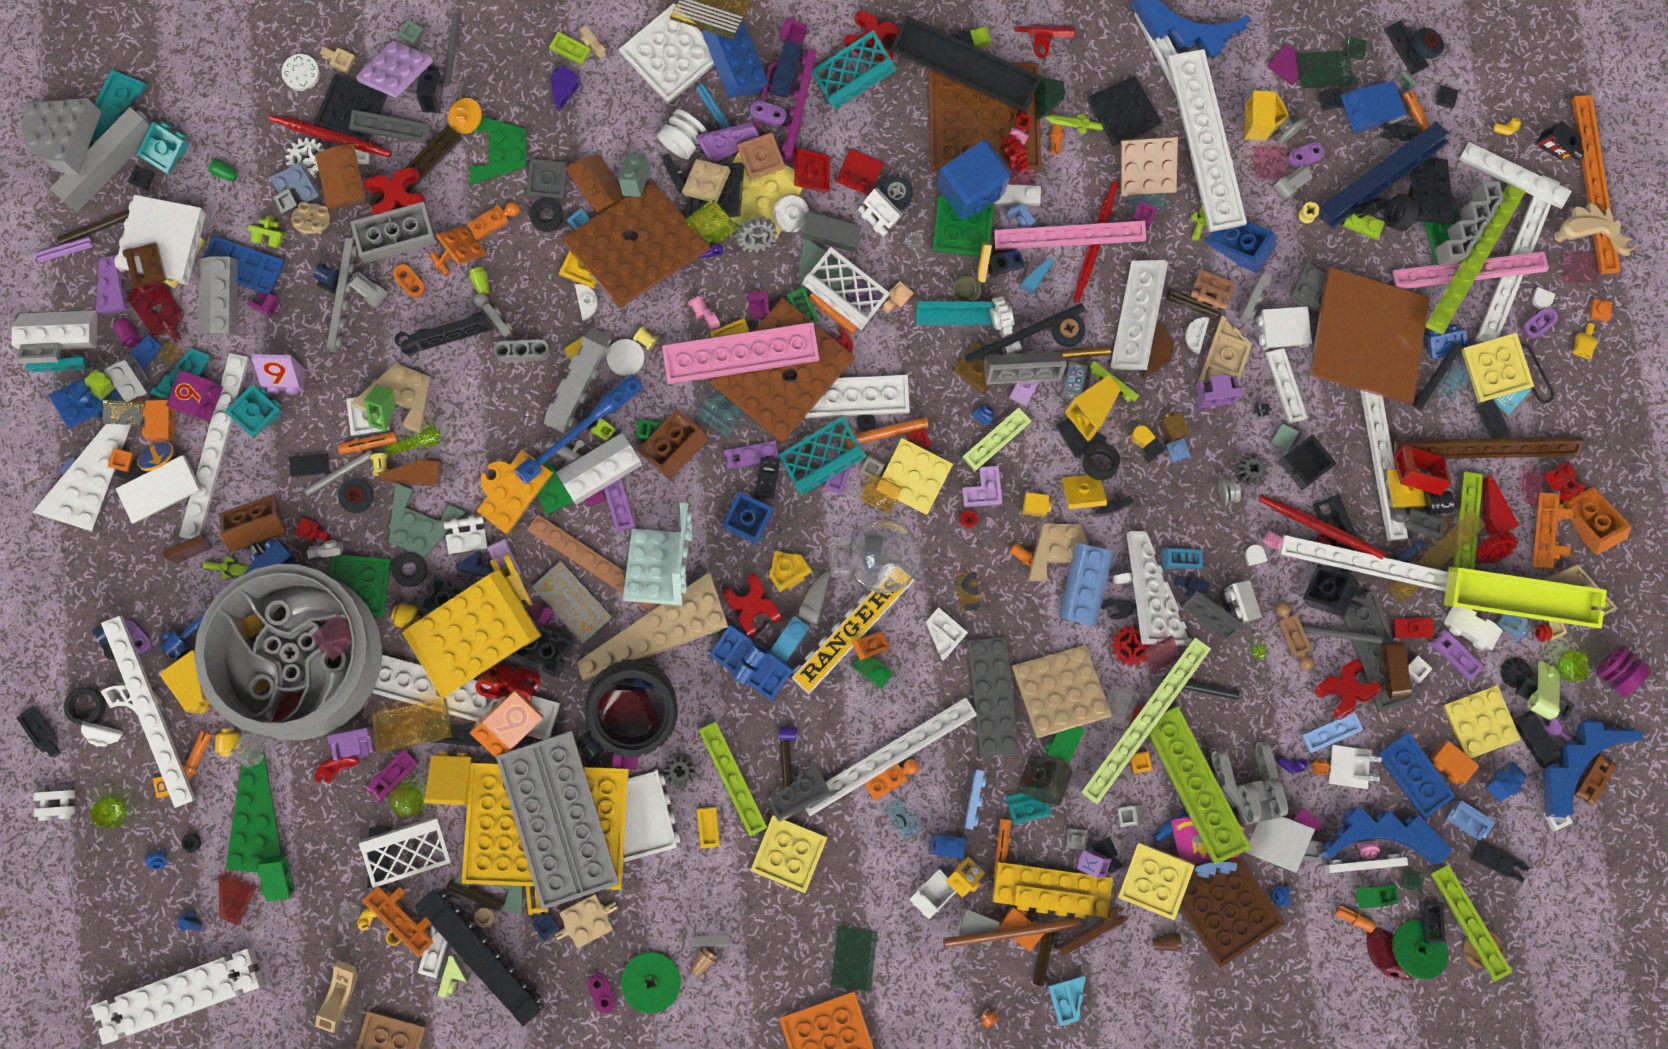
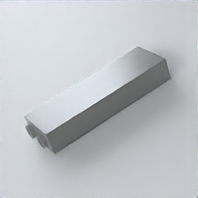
M129 107L87 150L79 174L64 173L50 190L77 213L139 150L151 122L139 110L135 112Z

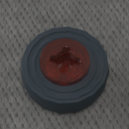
M1420 28L1412 37L1414 49L1426 59H1434L1444 50L1442 37L1431 28Z
M361 479L347 480L338 491L339 504L350 513L364 512L373 502L372 488Z

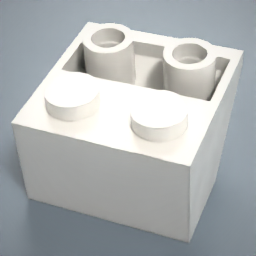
M1250 580L1232 584L1224 589L1223 597L1226 604L1229 603L1230 615L1238 617L1242 623L1262 617Z

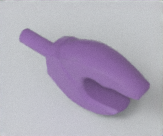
M1557 717L1548 720V725L1542 723L1550 736L1557 737L1560 735L1569 742L1573 739L1562 731L1563 726Z

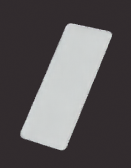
M730 935L692 937L691 946L730 945Z

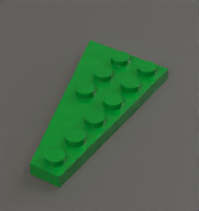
M243 750L226 862L227 870L257 872V865L263 857L283 855L265 752Z

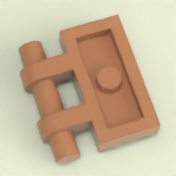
M1200 269L1194 284V288L1200 289V292L1192 290L1190 297L1196 298L1198 302L1211 304L1213 308L1226 310L1228 303L1222 301V298L1229 301L1235 282ZM1206 292L1215 295L1216 298L1206 295Z

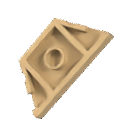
M1223 315L1220 317L1199 381H1203L1204 384L1211 383V377L1227 374L1230 375V378L1237 376V380H1239L1252 343L1246 337H1243L1241 332L1236 327L1234 328Z

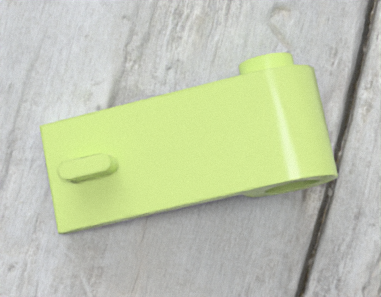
M1539 661L1538 689L1529 698L1527 708L1550 720L1556 718L1560 712V671L1554 666Z

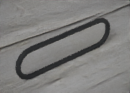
M1521 344V347H1526L1529 349L1540 373L1542 374L1551 392V398L1547 401H1543L1539 398L1535 388L1532 387L1531 389L1539 402L1544 404L1550 403L1554 398L1553 389L1551 388L1531 347L1527 344Z

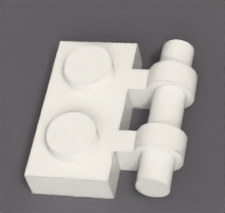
M875 188L863 202L868 208L866 209L862 205L858 209L862 214L861 217L873 226V230L876 233L879 232L883 237L888 233L884 226L892 228L903 215L878 188ZM873 213L880 219L879 221L873 216Z
M472 515L468 516L469 518L458 520L457 518H452L451 521L444 522L445 529H453V534L446 535L448 554L487 548L485 529H476V524H483L482 516L475 517ZM470 526L471 531L459 533L458 527Z

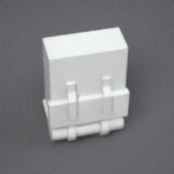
M940 869L923 883L909 899L922 912V915H925L928 919L936 912L938 913L940 908L956 893L945 881L948 877Z

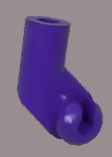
M719 243L712 244L709 251L698 257V259L722 255L723 246Z
M1283 755L1277 761L1278 765L1291 774L1303 772L1308 765L1305 759L1301 758L1290 762Z

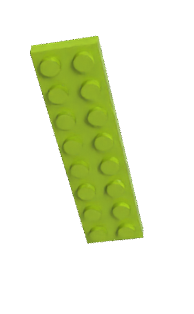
M1179 707L1166 711L1149 733V737L1213 864L1216 865L1251 849Z

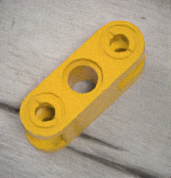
M509 553L503 554L507 565L501 568L496 558L490 560L494 571L502 570L520 601L525 599L529 606L533 605L532 599Z

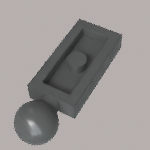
M1399 507L1392 511L1391 516L1395 522L1401 523L1406 521L1405 528L1438 540L1443 538L1445 520L1414 509H1409L1406 512L1405 509Z

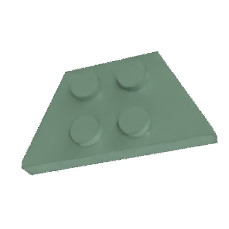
M806 239L803 244L799 279L804 281V278L827 252ZM830 254L827 258L828 265H838L837 258ZM838 268L828 269L829 278L840 277ZM841 268L843 277L853 276L850 268ZM825 269L817 270L814 274L819 279H827ZM853 280L843 281L844 289L851 287V284L854 283ZM840 281L830 282L831 288L834 291L841 290Z

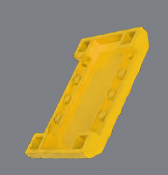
M501 569L487 575L402 632L442 699L452 695L461 689L460 687L542 636Z

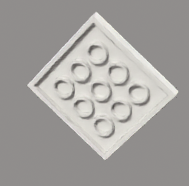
M674 3L619 49V53L667 104L672 102L715 65L702 32L688 17L673 13L676 11L684 14L682 11L675 10L678 7Z

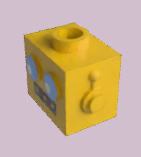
M968 856L945 881L963 898L970 890L974 892L981 885L979 880L985 872Z

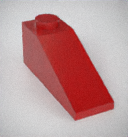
M1492 475L1483 479V515L1486 532L1492 536L1495 533L1500 534L1501 531L1506 533L1518 527L1519 524Z

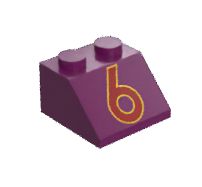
M179 370L166 406L196 420L210 422L223 386Z

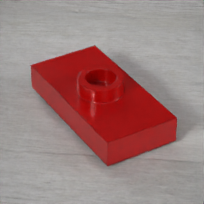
M1432 618L1392 619L1394 639L1434 637Z

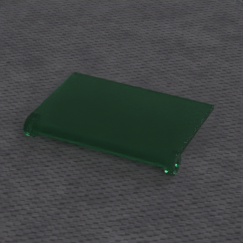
M1348 50L1295 54L1301 88L1349 86L1356 83L1355 78L1352 76Z
M837 927L831 987L871 991L878 931Z

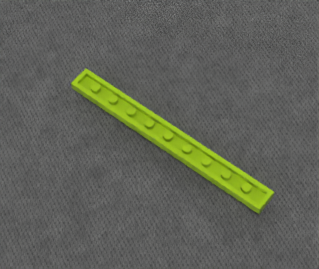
M1509 184L1503 192V201L1496 208L1495 214L1483 229V233L1478 241L1471 248L1468 257L1463 260L1426 323V328L1442 335L1445 333L1526 191Z

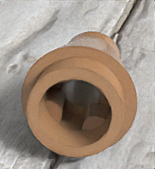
M707 946L700 949L690 968V972L699 977L716 962L717 954Z

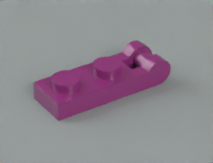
M403 750L365 790L369 794L372 793L376 797L375 800L381 803L419 763L406 750ZM380 783L385 787L382 791L378 788Z

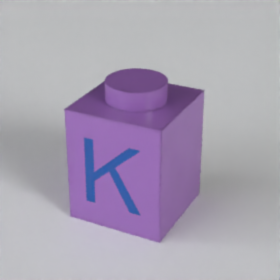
M1083 850L1078 857L1077 869L1096 878L1106 877L1112 859L1094 850Z

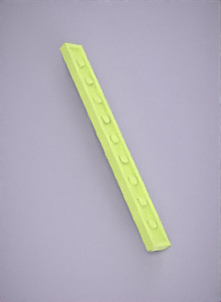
M1194 638L1081 792L1096 805L1100 802L1211 648L1197 638Z

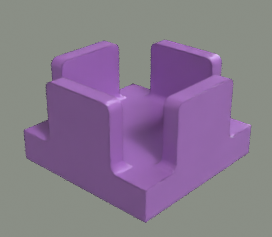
M1228 374L1214 376L1210 378L1211 384L1204 385L1203 381H1199L1196 384L1198 409L1233 404L1243 395L1242 387L1239 388L1237 376H1232L1231 378Z
M364 728L327 736L328 744L331 745L333 760L335 761L342 760L341 757L356 756L359 758L368 756L369 753H377L375 730Z

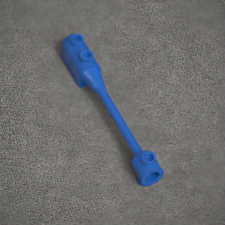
M633 374L624 378L600 398V402L586 419L536 460L529 457L515 468L514 472L519 479L527 485L542 472L539 466L595 420H599L617 411L643 389L641 382Z
M271 539L264 546L267 549L262 554L257 552L251 556L250 560L252 563L244 574L254 569L274 564H290L297 557L280 539L277 541ZM204 614L182 633L178 631L172 632L171 630L164 633L161 637L164 641L160 644L164 652L177 660L189 653L190 649L187 647L189 645L187 638L199 629Z

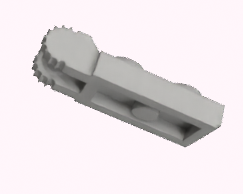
M1269 273L1262 274L1257 280L1241 313L1240 322L1245 324L1255 316L1257 310L1254 308L1257 303L1260 304L1264 297L1262 291L1266 290L1271 283L1272 276Z

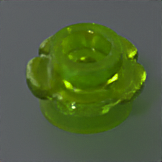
M1257 643V647L1253 646V658H1257V662L1265 660V645H1259V643Z

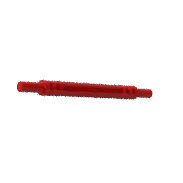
M274 114L269 116V121L284 125L286 128L340 145L354 144L356 150L365 153H375L388 158L392 156L391 150L378 147L376 144L290 117L284 118Z
M1111 182L1096 224L1108 223L1115 203L1114 197L1118 187L1117 182ZM1091 244L1088 246L1076 282L1078 285L1072 300L1075 303H1080L1084 288L1088 285L1101 244Z
M1261 495L1259 502L1276 509L1275 512L1362 553L1367 552L1381 560L1386 555L1385 552L1368 545V542L1281 501L1277 502L1264 495Z

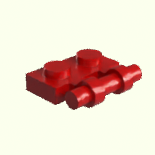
M1568 460L1544 474L1552 489L1560 491V498L1564 501L1574 498L1575 495L1583 492L1586 487L1584 482H1577L1575 480L1578 475Z

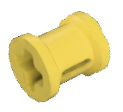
M1312 202L1306 203L1299 211V219L1303 223H1311L1319 214V206Z
M644 326L638 330L633 340L639 341L646 346L648 351L653 348L659 339L657 336H653L646 331Z
M386 453L370 455V459L373 461V476H379L380 473L389 470L387 469L386 458L388 455Z

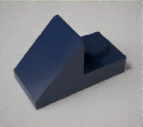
M481 551L474 553L455 566V569L458 571L482 577L495 572L491 565L482 564L479 566L482 557Z

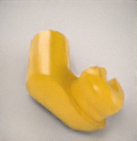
M1513 118L1506 125L1495 123L1493 132L1511 135L1519 130L1521 120Z
M369 908L363 910L358 919L357 925L360 930H367L373 918L377 917Z

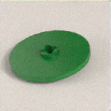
M1420 920L1407 921L1397 928L1392 940V949L1399 966L1408 975L1416 979L1430 980L1439 976L1444 971L1448 961L1446 943H1425L1422 921ZM1430 933V937H1439V933Z
M656 952L643 953L633 958L626 965L621 977V990L625 1000L632 1008L642 1013L652 1014L667 1009L676 1000L681 987V977L675 963L667 956ZM653 977L656 986L648 988L646 979L650 980Z

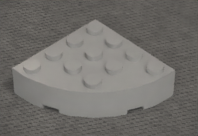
M88 98L26 103L22 121L23 137L31 151L52 169L65 174H79L101 111Z

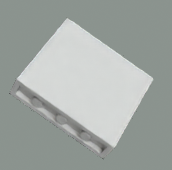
M134 195L133 201L129 204V216L124 222V235L119 241L120 250L115 256V267L123 273L125 270L129 271L127 260L123 257L122 251L156 242L159 246L166 277L177 280L180 284L188 285L207 214L200 207ZM136 256L134 260L137 271L143 274L140 258Z
M658 770L628 779L624 862L677 848V843L681 842L678 831L674 832L673 824L676 823L674 813L669 812L668 804H671L668 792L664 793L663 785H666L664 774H660Z

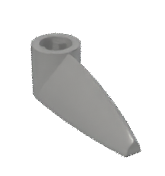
M831 572L822 574L811 586L801 605L798 616L799 620L818 624Z

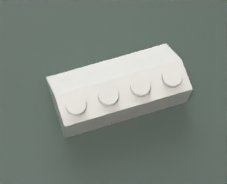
M96 310L21 313L12 326L11 346L19 350L22 344L60 343L62 349L97 348Z
M623 433L556 473L577 505L639 468L642 464Z

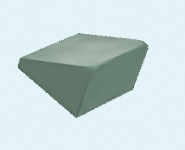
M1405 70L1396 79L1407 91H1411L1418 84Z
M1282 423L1279 425L1271 443L1288 451L1299 431Z

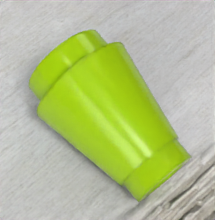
M484 267L470 270L469 278L476 291L489 294L488 276Z

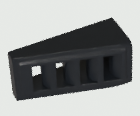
M1419 902L1425 943H1446L1443 902ZM1428 908H1435V912H1429ZM1429 916H1436L1437 920H1429ZM1429 925H1438V928L1429 927ZM1430 933H1439V937H1430Z

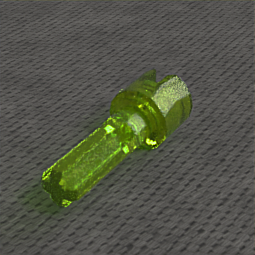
M432 426L423 429L417 436L386 446V452L390 456L420 446L426 449L439 445L440 441L438 440L440 436L436 427Z

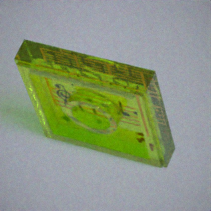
M714 199L685 220L692 230L699 233L710 246L714 243H719L738 228Z

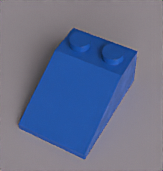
M1395 81L1359 88L1341 95L1342 108L1352 135L1407 116Z
M1248 221L1245 226L1213 231L1206 241L1208 245L1241 267L1256 273L1259 272L1277 246L1273 231Z

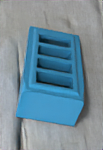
M1053 258L1047 259L1025 278L1020 288L1031 295L1034 294L1051 268L1054 261Z
M1165 548L1161 551L1162 569L1203 568L1202 549ZM1177 554H1179V563H1177ZM1185 554H1187V563H1185ZM1192 554H1195V564L1192 563Z

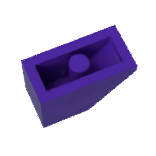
M564 65L556 68L551 74L554 104L559 112L582 84L580 77Z

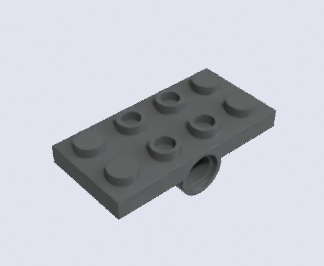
M1305 263L1289 297L1310 308L1311 314L1319 318L1326 273L1309 263Z

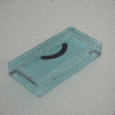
M899 798L883 809L905 841H908L922 830Z

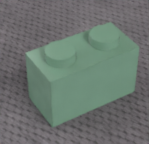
M628 153L618 179L623 196L641 197L650 173L646 154Z

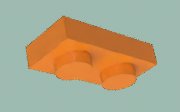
M883 631L858 639L852 643L860 661L883 653L891 648Z

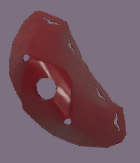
M615 685L599 700L598 711L602 710L603 715H600L601 718L606 716L604 719L605 724H625L629 728L638 731H644L645 728L646 731L653 730L657 725V719L647 691L643 689ZM612 714H614V716L617 717V719L609 717H611ZM638 719L640 724L633 723L632 721ZM649 720H651V722L653 723V725H652V724L646 725V723H648Z
M1374 929L1371 933L1367 932L1366 944L1368 955L1376 969L1389 978L1411 980L1413 977L1408 975L1399 966L1394 957L1392 941L1388 942L1386 938L1387 936L1393 940L1394 934L1382 929ZM1372 935H1380L1379 937H1377V939L1371 937ZM1391 973H1398L1399 976H1393L1391 975Z

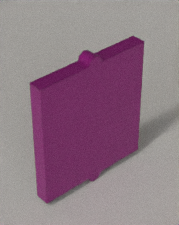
M1285 44L1279 53H1275L1274 59L1267 67L1293 86L1299 77H1303L1305 70L1311 63Z

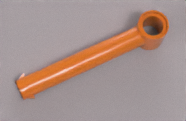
M923 417L856 433L855 429H852L858 442L862 444L917 431L922 428L926 429L929 426L927 418ZM846 439L843 449L850 450L856 445L853 440Z

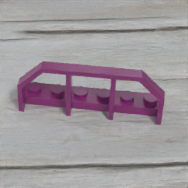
M809 49L807 55H800L799 61L802 62V66H805L804 72L799 74L798 83H801L800 89L791 88L789 95H794V100L797 102L796 106H792L790 117L793 120H786L783 126H787L786 135H789L788 141H784L782 152H785V155H781L783 162L793 163L794 150L799 129L801 128V120L816 62V50ZM779 60L768 66L766 75L768 82H770L772 71L777 69ZM768 83L763 88L761 101L765 102L767 91L771 89L772 84ZM759 121L755 122V128L757 132L760 125Z

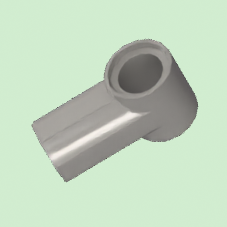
M1302 165L1288 177L1284 176L1273 187L1286 201L1313 177L1311 171Z
M358 271L348 282V285L362 295L363 299L374 308H377L388 295L383 288L375 283L373 284Z

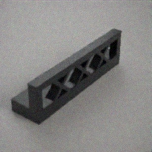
M1339 494L1313 504L1319 520L1328 524L1330 521L1335 522L1339 529L1357 537ZM1328 503L1331 509L1330 515L1322 514L1319 506ZM1326 536V537L1333 543V545L1336 547L1335 544H1336L1337 540H1335V539L1333 540L1332 538ZM1346 545L1345 549L1360 552ZM1340 568V570L1343 572H1352L1351 570Z

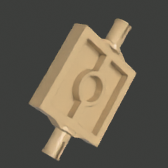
M595 893L561 911L559 914L564 921L565 928L555 933L556 939L560 940L569 935L578 949L612 931L613 927L609 921L608 914L619 909L616 902L614 901L604 907Z

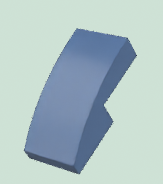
M1213 862L1196 865L1193 871L1197 872V876L1209 878V875H1215L1216 868H1218L1217 872L1229 874L1230 871H1236L1237 863L1221 862L1214 865Z

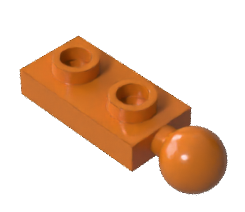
M512 201L507 203L505 209L502 210L501 206L498 205L468 222L467 225L478 241L510 223L507 216H517L520 213V206Z
M909 759L904 763L903 768L896 764L864 784L875 801L908 781L905 775L916 774L919 770V764L916 760Z

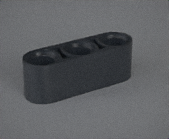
M1529 710L1513 720L1516 730L1541 768L1545 769L1561 759L1559 750L1533 711Z

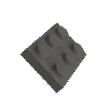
M1196 591L1181 606L1185 611L1228 641L1245 626L1238 617L1230 615L1221 605L1213 603L1202 592Z

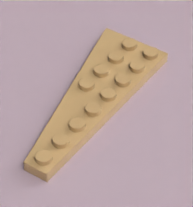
M712 574L704 575L687 587L686 593H683L682 605H660L579 660L577 664L582 680L587 681L595 678L603 669L605 670L607 666L617 661L619 663L621 660H642L729 627Z

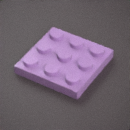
M392 41L362 69L356 78L362 84L397 98L433 60L428 54Z

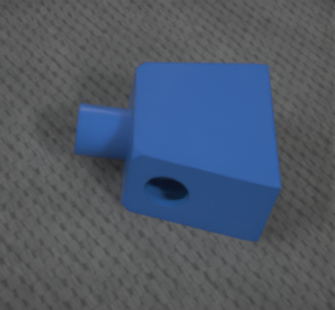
M931 834L929 854L966 859L968 839Z

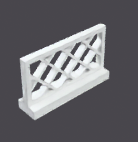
M832 247L829 248L802 283L860 330L865 327L890 295L887 290ZM830 254L837 258L838 265H828L827 258ZM838 268L840 277L829 278L828 269ZM841 268H850L853 276L843 277ZM825 269L827 279H819L814 274L817 270ZM856 279H864L867 282L868 288L858 289ZM853 280L854 289L844 290L843 281ZM840 281L841 290L834 291L831 288L830 282ZM868 291L869 301L859 302L858 292ZM871 291H879L884 296L881 300H872ZM845 293H855L856 302L849 303L846 300ZM870 304L871 312L868 316L861 312L860 305Z
M437 816L359 841V847L362 851L373 888L451 863ZM437 830L439 838L435 845L425 840L429 832ZM410 838H416L421 841L416 851L405 846ZM423 842L433 847L429 857L418 852ZM396 844L401 847L396 857L386 852L389 845ZM403 849L414 853L409 863L399 859ZM435 849L444 853L445 860L437 862L431 859ZM376 850L382 854L378 862L375 863L369 860L367 852ZM384 855L394 859L390 869L379 865ZM416 855L426 859L423 867L417 868L411 865ZM397 861L407 866L402 874L392 871ZM377 867L388 872L383 880L375 881L373 874Z

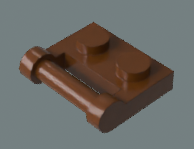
M156 242L122 251L123 257L127 260L131 276V288H140L167 280L159 246ZM136 256L140 258L144 278L139 279L134 260Z

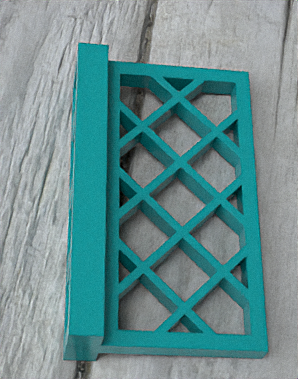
M872 30L814 68L812 74L827 97L828 102L836 110L895 72L897 68L874 30ZM873 37L876 41L874 49L866 48V41ZM852 50H860L858 59L850 58ZM864 51L873 52L870 61L862 60ZM876 53L884 54L886 58L881 63L874 62ZM837 60H845L843 69L834 68ZM848 61L857 62L855 72L846 70ZM860 63L869 65L867 72H858ZM823 69L829 70L827 79L819 78L817 73ZM833 71L841 72L839 82L831 80ZM845 73L854 75L852 81L848 84L843 83ZM829 84L838 85L837 91L829 95Z
M842 416L780 453L779 457L790 475L797 492L804 495L866 458L867 455L847 420ZM843 423L845 426L844 434L834 433L836 426ZM823 434L830 435L827 445L818 443L820 436ZM833 436L842 438L840 448L831 446ZM846 439L853 440L856 445L850 450L843 449ZM804 445H813L811 455L802 453ZM817 446L826 448L823 458L814 456ZM829 449L838 451L837 458L833 460L827 459ZM791 453L797 454L795 464L788 463L785 457ZM801 456L810 457L807 467L798 465ZM813 458L822 460L821 466L817 470L811 469ZM797 468L806 470L804 477L797 481L795 477Z

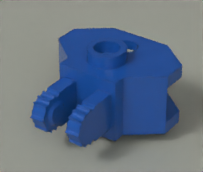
M1510 761L1493 774L1494 776L1486 783L1484 789L1490 791L1496 797L1495 800L1497 802H1501L1508 796H1514L1522 789L1521 785L1525 782L1524 780L1527 775L1514 761Z

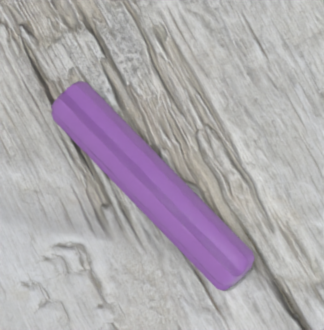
M84 237L37 251L35 254L39 262H44L93 247V242L90 237Z

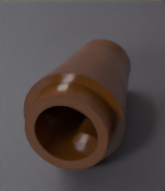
M1175 932L1153 938L1154 950L1178 952V950L1183 949L1180 933L1175 934Z

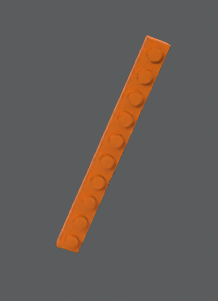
M1574 96L1572 98L1576 131L1582 137L1579 148L1584 151L1581 162L1588 205L1590 203L1594 204L1603 213L1604 210L1608 208L1611 210L1593 96ZM1602 233L1594 234L1599 275L1619 273L1621 270L1618 252L1613 248L1611 240Z

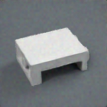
M1308 307L1262 310L1259 316H1257V326L1261 330L1259 344L1262 345L1263 350L1289 346L1307 348L1312 344Z

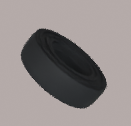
M541 198L531 206L529 217L536 229L542 232H551L562 224L564 214L561 205L551 198ZM545 208L551 209L554 212L553 218L550 221H542L539 218L541 210Z
M403 553L392 564V576L401 586L415 587L426 578L427 564L416 553ZM406 563H414L416 565L417 572L414 576L406 577L403 575L402 568Z

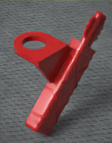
M1030 24V27H1014L1015 32H1030V36H1035L1034 52L1041 59L1048 56L1053 37L1075 38L1076 34L1074 26ZM1039 44L1044 46V54L1039 52Z

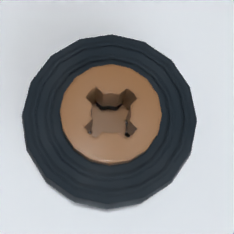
M1076 315L1053 325L1051 331L1053 338L1058 344L1071 347L1081 342L1086 329L1081 317Z

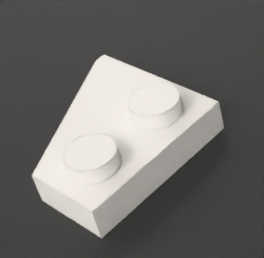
M939 607L926 621L939 656L944 661L968 632Z

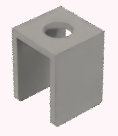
M964 909L956 933L966 935L997 930L1000 922ZM992 941L982 942V944L991 947Z

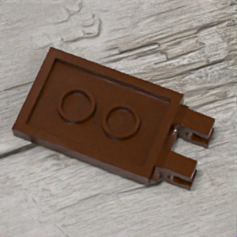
M1115 906L1108 910L1107 918L1100 920L1054 948L1059 955L1065 956L1115 926H1120L1128 920V917L1120 915L1116 918V914L1122 912L1123 908Z

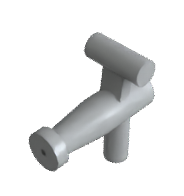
M550 437L545 447L548 449L556 442ZM583 439L577 440L573 450L564 446L556 452L566 459L562 468L583 456L576 452L579 447L584 445Z

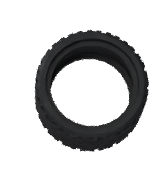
M633 659L621 660L619 663L617 661L607 666L605 670L603 669L592 681L586 698L585 719L587 727L591 731L590 734L597 743H600L602 748L622 757H640L642 754L647 755L654 752L658 746L661 747L668 740V736H671L678 716L675 690L667 675L662 673V670L655 665H650L649 662L633 661ZM624 678H639L651 683L658 689L665 703L660 722L653 730L638 737H625L612 732L606 727L598 711L599 700L603 692L611 684Z

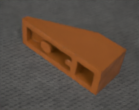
M427 457L426 460L420 459L380 473L379 478L387 482L440 487L443 465L438 459Z

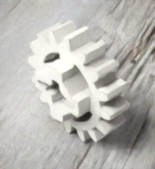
M308 137L305 138V142L298 139L297 145L291 143L293 149H287L290 155L285 156L287 161H289L286 163L287 166L295 165L296 158L298 162L302 161L310 175L316 178L315 173H319L315 154L316 151L319 153L325 150L321 143L317 144L315 139L310 142Z
M1000 296L992 299L993 308L990 309L993 327L999 330V334L1003 338L1013 333L1012 326L1015 325L1011 307L1008 304L1006 305L1005 300Z

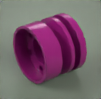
M1622 645L1608 654L1596 670V674L1600 678L1603 677L1604 682L1609 683L1613 681L1611 687L1621 697H1625L1636 690L1651 672V667L1642 659L1633 661L1636 654L1633 651L1629 652L1630 649L1626 645Z

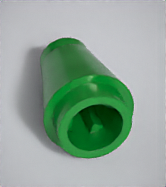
M214 158L208 168V172L212 176L235 182L239 175V172L235 171L221 159L217 160Z

